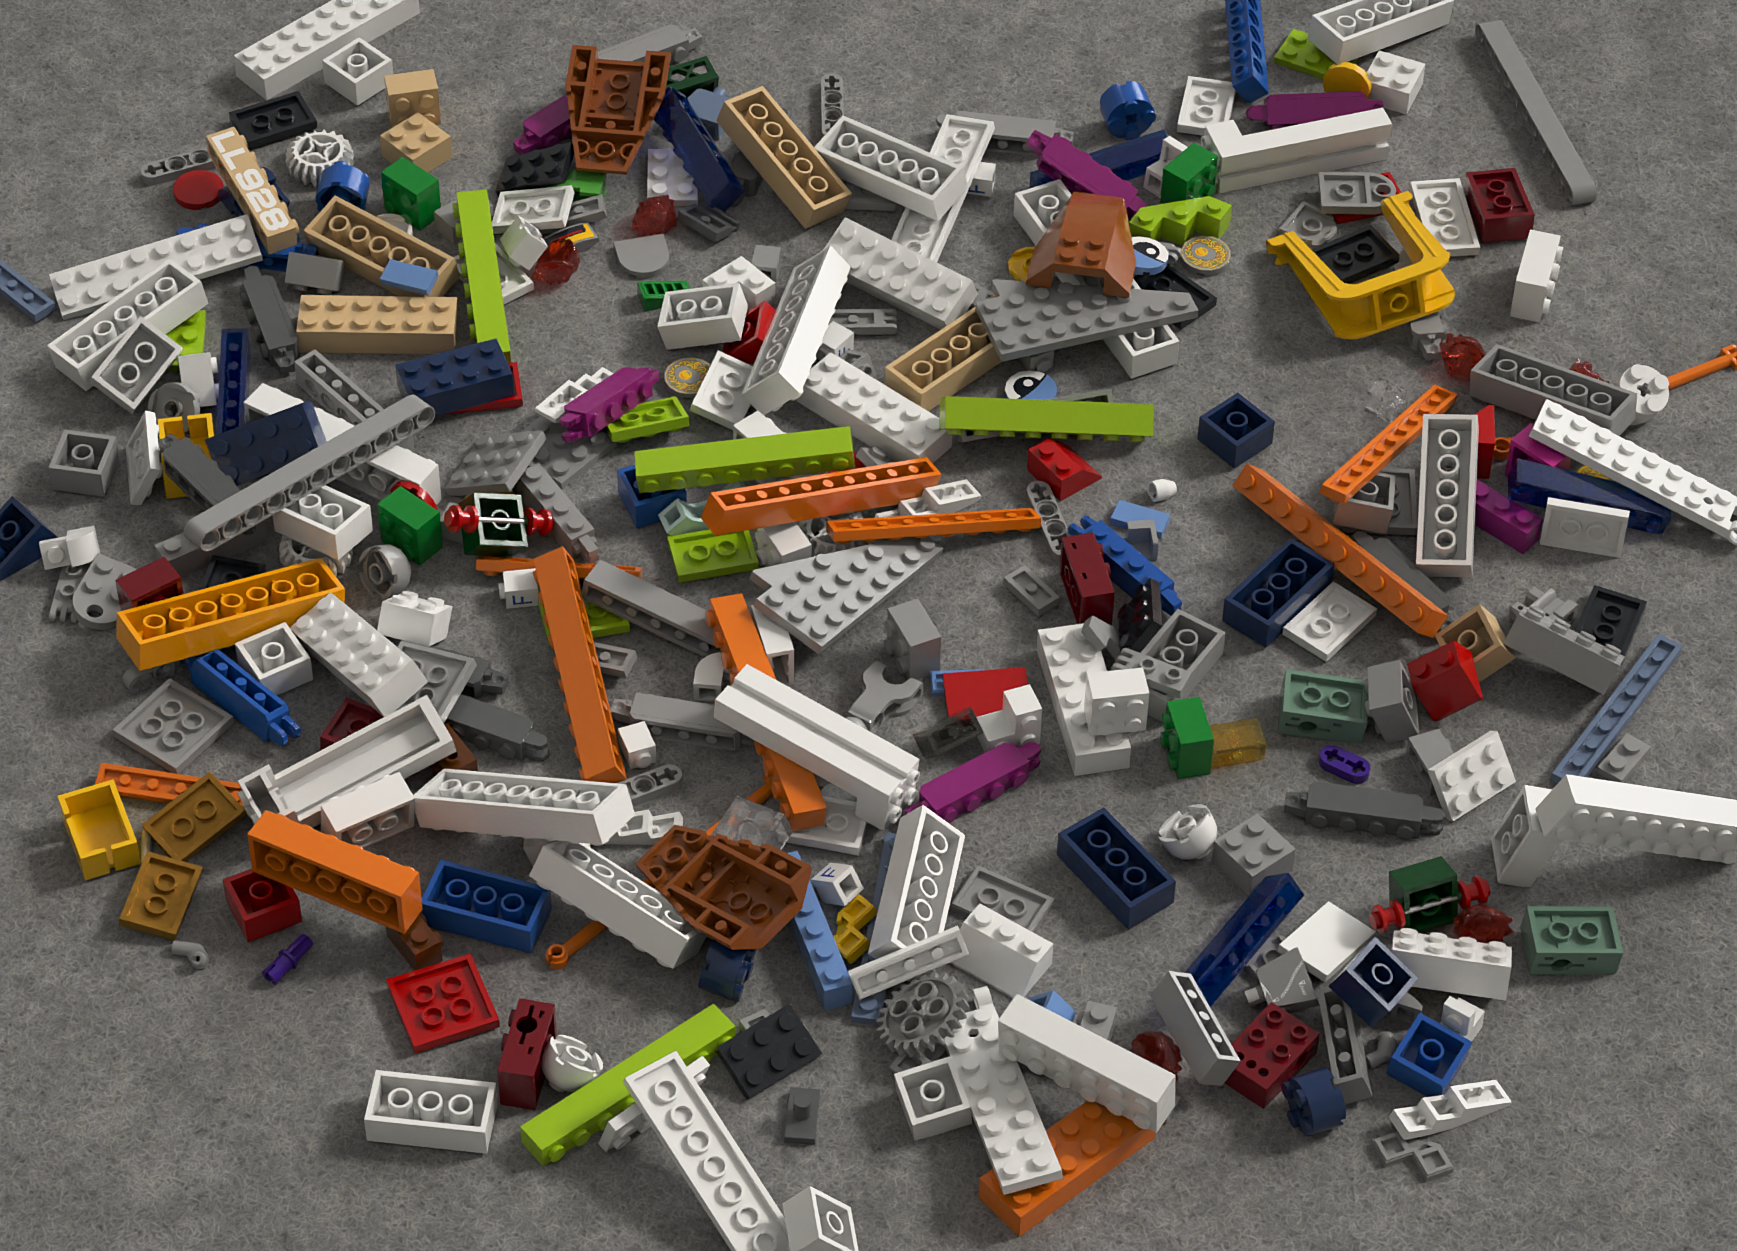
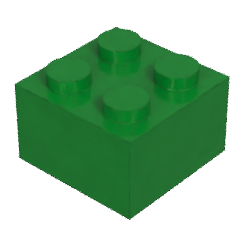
M1193 142L1163 168L1160 204L1206 196L1213 197L1216 191L1215 180L1218 172V155Z
M401 157L381 171L383 206L387 213L402 216L407 224H411V226L419 231L435 221L434 211L441 208L439 180L404 157Z
M401 486L377 504L380 538L384 545H392L399 548L409 561L412 560L418 565H422L443 548L439 511Z
M1200 697L1167 701L1166 713L1162 714L1164 732H1160V741L1162 748H1167L1169 752L1167 754L1169 769L1175 770L1177 779L1210 774L1214 737Z

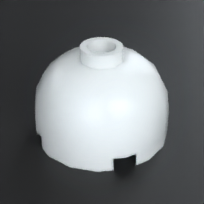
M1196 804L1188 806L1190 811L1183 815L1180 811L1173 814L1164 822L1159 830L1162 836L1159 839L1165 849L1171 855L1182 860L1201 859L1208 855L1218 834L1217 825L1207 806Z
M558 1035L555 1040L551 1037L542 1054L541 1069L549 1081V1085L554 1090L559 1092H575L599 1076L603 1069V1062L599 1055L595 1052L591 1056L585 1051L587 1045L573 1037Z

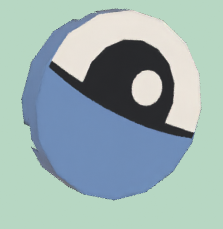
M1131 237L1136 259L1134 274L1143 275V272H1150L1149 275H1155L1162 272L1168 262V251L1165 246L1150 238Z
M1022 371L1011 376L1006 382L1005 396L1006 399L1044 400L1055 398L1057 396V386L1051 377L1042 372Z

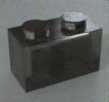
M972 707L959 710L912 735L923 757L929 759L983 733V730Z

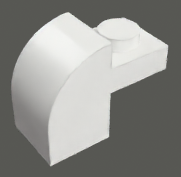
M1171 136L1165 138L1162 144L1160 160L1146 169L1143 188L1161 198L1163 168L1188 147Z
M94 526L67 531V536L39 541L45 570L68 565L72 567L83 565L93 561L96 555L100 554Z
M722 652L710 654L698 663L693 682L694 701L715 702V699L723 691L724 686H731L729 670L724 669L722 665Z
M1449 996L1443 1005L1440 1024L1472 1041L1482 1028L1485 1011L1461 998L1455 999Z

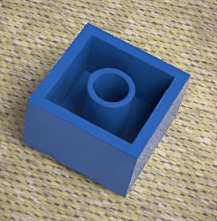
M1419 1012L1392 1055L1386 1074L1427 1097L1444 1095L1465 1062L1472 1041Z

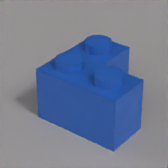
M635 465L617 470L618 493L636 529L661 522L658 514L677 498L687 502L685 488L656 491L653 493H639Z

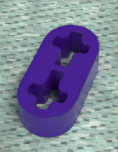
M1334 745L1326 746L1320 752L1319 765L1323 770L1354 784H1361L1368 780L1370 764L1364 758ZM1332 756L1337 758L1332 761L1327 760V758L1330 759ZM1357 768L1362 769V771H1358L1357 773L1353 772L1352 770H1356Z

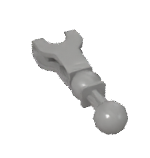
M879 661L873 662L863 673L862 694L851 706L845 717L873 734L889 718L910 713L921 699L923 693V682L914 678H910L903 684L897 685L886 682L887 665ZM814 774L818 786L823 787L830 784L829 781Z

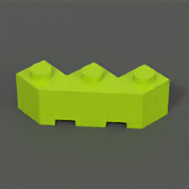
M1211 196L1141 207L1129 222L1131 237H1146L1157 241L1162 237L1181 246L1195 232L1220 239L1230 226L1232 205Z

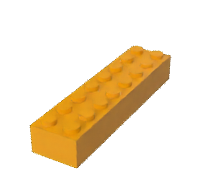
M317 558L117 612L116 639L139 671L151 669L216 649L233 646L241 640L283 622H286L290 628L301 616H304L319 600L326 597L330 592L345 603V588L322 558Z

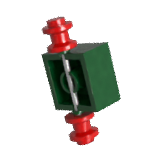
M472 493L460 501L458 505H451L444 514V523L450 532H458L461 529L465 555L514 556L528 547L527 535L534 534L536 530L540 536H547L554 528L552 515L548 509H540L537 514L532 508L523 510L521 495Z
M1442 856L1389 871V908L1382 909L1380 905L1373 906L1372 913H1369V922L1373 930H1377L1380 934L1387 933L1388 926L1395 925L1399 930L1410 928L1418 933L1458 922V904L1465 910L1469 909L1471 902L1475 900L1481 905L1487 903L1488 896L1491 895L1490 886L1479 875L1473 876L1471 883L1467 885L1461 880L1457 881V874Z

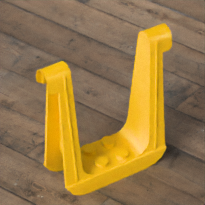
M1409 191L1382 199L1381 209L1413 264L1358 284L1342 282L1294 231L1266 240L1268 253L1276 254L1277 256L1275 264L1284 265L1288 263L1336 337L1342 339L1364 338L1438 312L1453 302L1455 289L1441 271L1449 262L1450 252L1445 250L1415 216L1409 205V200L1413 198Z

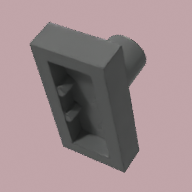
M790 1087L784 1143L815 1145L820 1089Z

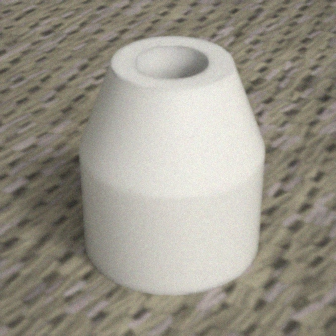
M1159 479L1148 483L1147 492L1153 502L1167 500L1176 494L1177 487L1174 481Z

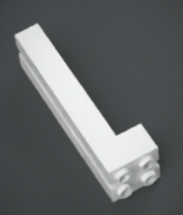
M1378 108L1242 136L1234 120L1205 125L1201 144L1203 148L1218 155V172L1215 186L1218 193H1224L1318 174L1319 172H1328L1387 160L1389 150L1387 139H1390L1392 123L1385 110Z
M748 664L734 678V683L731 686L728 685L715 699L714 718L857 797L855 815L882 831L891 822L893 824L896 823L905 805H911L917 796L918 791L915 787L920 777V772H918L920 759Z
M425 695L275 775L268 764L238 780L242 791L237 794L243 803L242 805L247 815L254 824L264 811L268 810L313 828L321 823V805L328 799L346 795L354 788L374 783L384 775H393L400 772L403 779L456 752L452 737L430 699Z

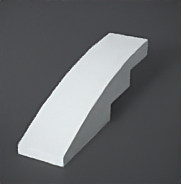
M602 367L592 376L584 374L575 383L568 380L535 408V412L554 423H559L560 418L565 415L564 406L614 373Z
M967 479L924 488L921 497L902 500L899 503L898 509L877 513L875 518L955 513L979 501L981 495Z
M649 810L637 811L625 826L619 829L605 844L654 845L674 825L683 826V817L680 812L652 816Z
M1497 1080L1450 1086L1445 1095L1422 1098L1417 1106L1394 1109L1389 1119L1401 1137L1407 1140L1453 1129L1510 1106L1511 1100Z

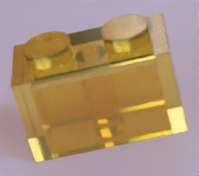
M1258 718L1240 719L1238 721L1210 725L1214 737L1211 768L1265 759L1266 740Z

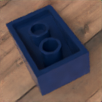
M13 496L0 509V581L42 557L39 541L58 538L40 519Z

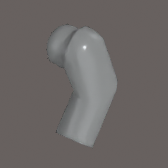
M173 941L172 955L187 957L191 965L196 969H203L208 965L209 955L201 944Z
M1380 1032L1376 1037L1379 1040L1377 1050L1365 1055L1367 1067L1370 1070L1391 1060L1397 1045L1396 1037L1392 1032Z

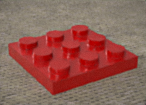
M471 953L386 979L388 991L415 1054L500 1027L499 1017Z

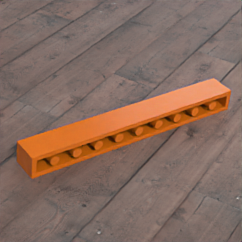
M928 457L711 492L701 519L711 532L717 536L897 505L902 500L921 497L924 488L937 486L942 474Z
M1246 463L1232 485L1234 488L1317 554L1334 563V567L1415 632L1434 638L1449 615L1266 471Z
M562 546L533 559L536 569L533 571V576L537 585L540 586L538 598L545 608L546 613L543 614V619L551 635H548V641L556 654L553 657V662L561 676V679H558L559 687L566 697L563 705L566 713L571 718V723L568 726L577 744L574 746V752L582 765V768L579 769L582 781L618 783L626 780L627 777L575 562Z
M743 594L711 598L709 610L705 612L707 626L713 629V639L716 648H720L722 652V665L724 669L729 670L730 685L734 683V678L746 664L776 680ZM754 741L756 753L762 755L765 776H770L772 781V794L775 799H779L782 820L787 821L791 832L823 826L827 807L814 774L759 742Z

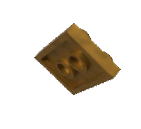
M208 772L144 822L142 827L168 857L188 862L244 818L247 813L214 775Z
M147 851L119 917V926L172 941L176 940L202 876L203 867Z

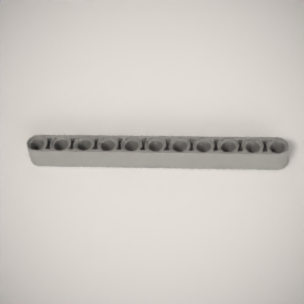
M1495 20L1476 24V39L1481 41L1480 46L1485 55L1488 54L1490 58L1488 60L1493 69L1497 70L1499 74L1497 76L1501 84L1506 86V92L1510 100L1515 102V109L1520 118H1524L1525 127L1529 134L1532 133L1534 136V143L1538 150L1543 152L1544 155L1542 157L1547 166H1550L1553 170L1551 173L1556 182H1559L1562 186L1560 189L1563 195L1571 202L1569 205L1574 206L1596 201V187L1503 21Z
M409 395L193 517L185 525L184 536L203 551L208 552L426 428L434 420V408L416 395Z

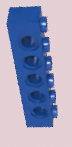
M1225 0L1232 87L1247 103H1252L1269 94L1260 0Z

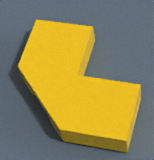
M860 894L838 912L836 919L838 925L837 932L833 936L841 957L850 965L869 949L870 941L859 930L878 913L877 909Z

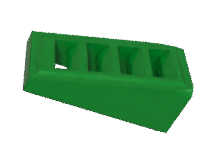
M643 281L637 283V295L645 312L662 308L665 292L690 289L687 281Z

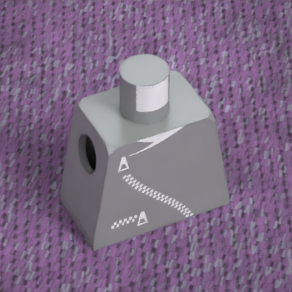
M1298 947L1258 968L1256 973L1260 985L1244 990L1250 1007L1266 1001L1268 1005L1272 1002L1286 1012L1320 1006Z

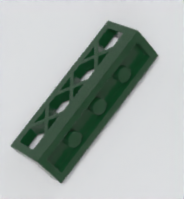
M707 56L669 67L665 96L658 110L684 102L697 89L713 92L718 87L719 76ZM703 65L707 70V73L704 74L693 72L694 68ZM675 74L686 76L682 81L670 79Z

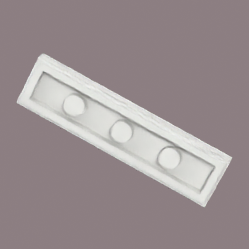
M957 925L849 970L848 973L858 998L861 1000L969 955V952Z

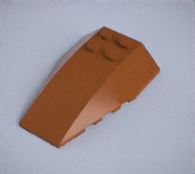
M572 45L565 85L577 171L627 175L665 96L671 52L646 50L645 62L598 59L597 47Z
M1073 192L1034 248L1026 285L1052 288L1055 272L1104 278V295L1129 298L1136 268V259L1124 198Z
M674 825L635 863L637 868L693 929L732 950L762 949L802 909L812 871L809 864L772 845L764 843L761 846L753 845L750 840L740 839L739 841L729 840L727 835L722 834L710 836L707 835L706 831Z

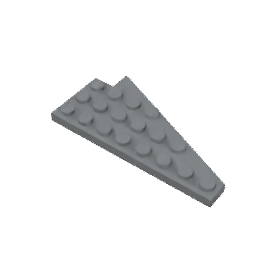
M995 279L992 280V289L996 297L975 302V310L1001 362L1198 318V308L1189 293L1131 289L1128 298L1104 295V287L1072 285L1068 282L1061 284L1053 283L1052 288L1026 285V281Z
M903 537L901 540H887L755 569L752 571L749 579L766 592L756 599L754 607L813 651L820 654L942 554L944 548L929 537L924 539Z

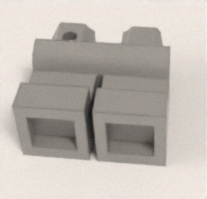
M1534 587L1526 595L1525 603L1543 610L1546 613L1545 617L1553 621L1558 618L1570 625L1575 621L1578 604L1570 599L1566 602L1558 599L1552 588L1544 593ZM1517 601L1511 606L1509 617L1515 621L1525 605Z

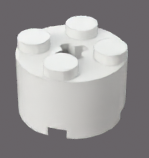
M1635 364L1612 383V385L1637 393L1636 416L1630 425H1638L1651 420L1668 402L1669 381L1667 377L1649 366Z

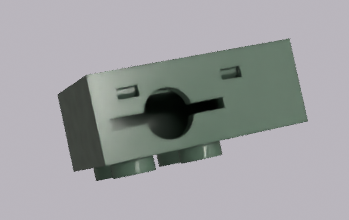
M1286 669L1280 690L1278 733L1362 744L1368 715L1365 707L1368 695L1364 680Z
M1527 906L1520 931L1529 974L1589 975L1617 972L1623 956V950L1613 907Z

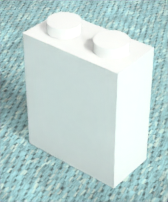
M751 605V617L776 680L786 686L794 685V648L789 632L756 609L754 605Z

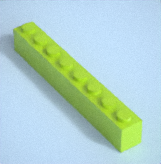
M487 189L456 192L457 203H452L454 218H459V223H455L456 237L462 238V243H458L459 258L465 259V263H461L462 279L467 278L468 283H463L465 299L470 298L471 302L466 304L468 319H473L474 323L469 324L471 340L476 339V343L497 338L507 363H511L510 344Z
M955 396L940 398L939 430H947V435H963V431H973V436H989V432H999V437H1015V433H1025V438H1041V434H1051V439H1067V435H1077V440H1093V436H1103V441H1119V437H1129V442H1145V438L1153 436L1154 404Z
M850 426L634 451L639 493H653L672 489L679 490L689 487L789 477L809 473L816 474L818 472L842 471L855 468Z
M713 1003L520 1126L521 1143L542 1166L551 1161H559L566 1151L574 1146L584 1145L591 1135L599 1130L604 1131L608 1121L636 1103L623 1084L626 1077L677 1051L686 1067L701 1056L709 1063L711 1058L717 1055L715 1049L736 1036V1026Z

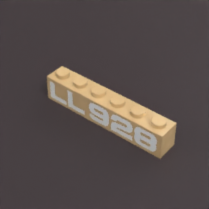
M235 127L207 135L206 141L209 157L245 215L248 214L252 228L268 254L297 245L298 224L295 219L289 217L285 202H280L275 186H270L264 168H259L255 153L248 150L245 137L239 135Z

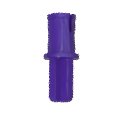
M302 934L286 950H280L278 952L279 956L262 971L264 978L269 982L273 980L272 984L276 985L287 972L298 966L297 961L313 946V941L306 934Z

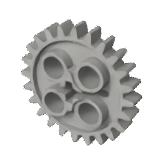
M933 971L928 978L924 973L921 975L920 980L912 978L909 985L901 983L902 990L899 992L892 991L893 999L884 1000L887 1008L879 1010L882 1017L876 1020L880 1026L877 1028L880 1039L892 1053L897 1051L899 1056L907 1053L909 1057H912L918 1051L920 1056H923L926 1048L934 1052L935 1044L939 1043L944 1046V1038L946 1036L953 1038L955 1035L952 1030L962 1028L959 1020L967 1018L964 1011L969 1009V1005L966 1002L969 997L961 983L953 975L948 977L946 972H943L939 976L936 971Z

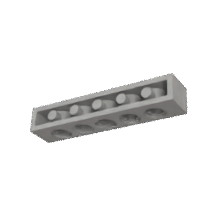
M316 349L294 361L297 385L333 416L342 418L356 426L384 410ZM413 435L396 444L415 453Z

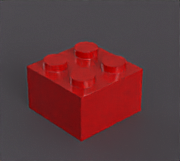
M252 868L222 879L226 902L247 942L302 922L300 901L293 888L252 871Z

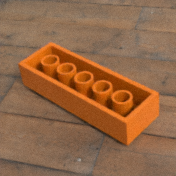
M268 810L264 811L247 834L252 871L403 934L407 932L422 911L419 872L410 866L400 865L385 856L373 854L358 845H351L333 835L324 834L314 830L309 825L297 823L282 814H275Z
M1086 1101L1046 1130L1062 1169L1063 1179L1003 1195L995 1172L991 1169L979 1178L978 1198L1020 1237L1155 1139V1132L1139 1128L1132 1120L1122 1115L1112 1114L1105 1106L1097 1102Z

